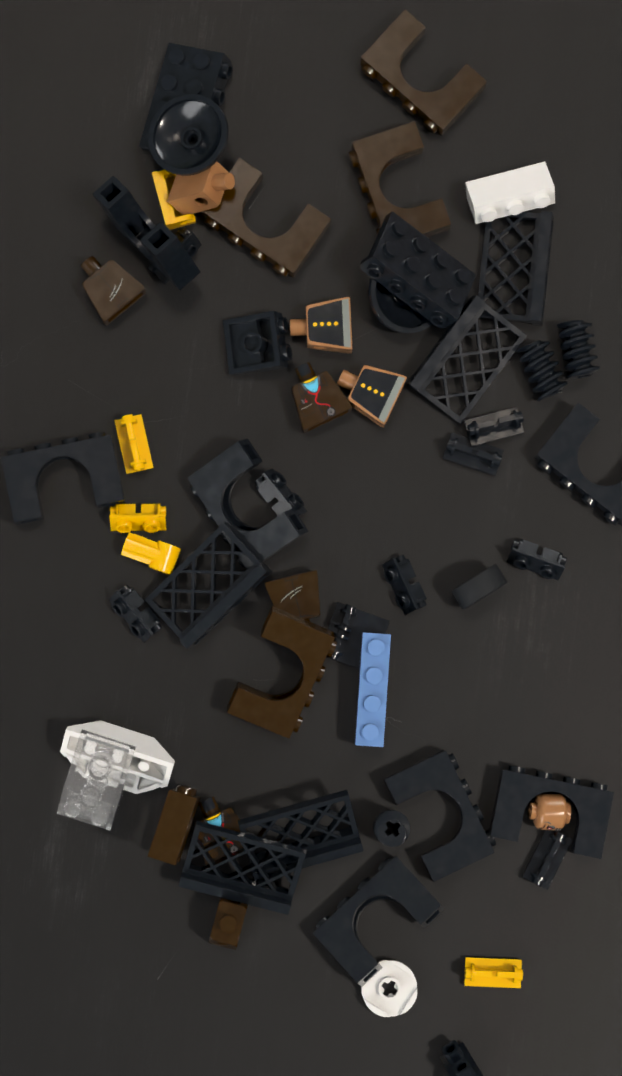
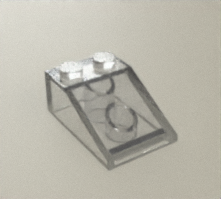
M82 729L62 791L57 814L111 831L119 811L136 747Z

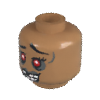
M541 793L536 796L534 802L529 803L528 817L533 819L537 829L559 831L563 829L565 824L570 822L571 804L566 802L563 795Z

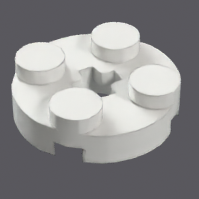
M381 960L378 963L383 968L363 987L361 986V994L364 1001L372 1012L382 1017L406 1013L413 1006L417 998V982L414 974L402 962ZM394 981V988L397 992L395 994L389 993L388 996L384 995L382 984Z

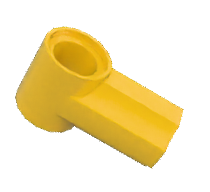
M129 532L121 555L170 575L174 570L181 549L162 541L155 542Z

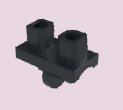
M453 1040L441 1048L444 1054L439 1056L450 1076H483L463 1042L458 1045L456 1040Z

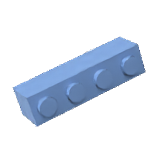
M362 632L355 745L384 747L391 634Z

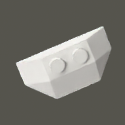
M101 720L67 726L60 750L61 754L68 758L70 763L83 777L135 794L151 791L159 787H167L175 760L154 737Z

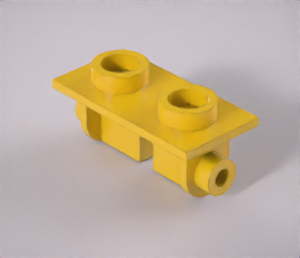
M129 414L122 416V419L114 420L126 474L154 468L142 414L135 416Z
M161 503L141 504V513H136V504H116V506L110 507L111 531H118L120 533L131 531L155 533L166 531L167 529L166 506H161Z
M465 957L464 986L521 988V981L523 980L522 960Z

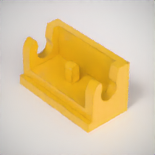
M166 170L152 172V177L166 227L172 230L196 223L194 214L182 215L167 202L176 175Z

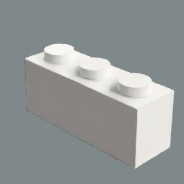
M545 161L465 182L467 201L475 224L491 222L497 218L517 215L524 211L555 204V186Z

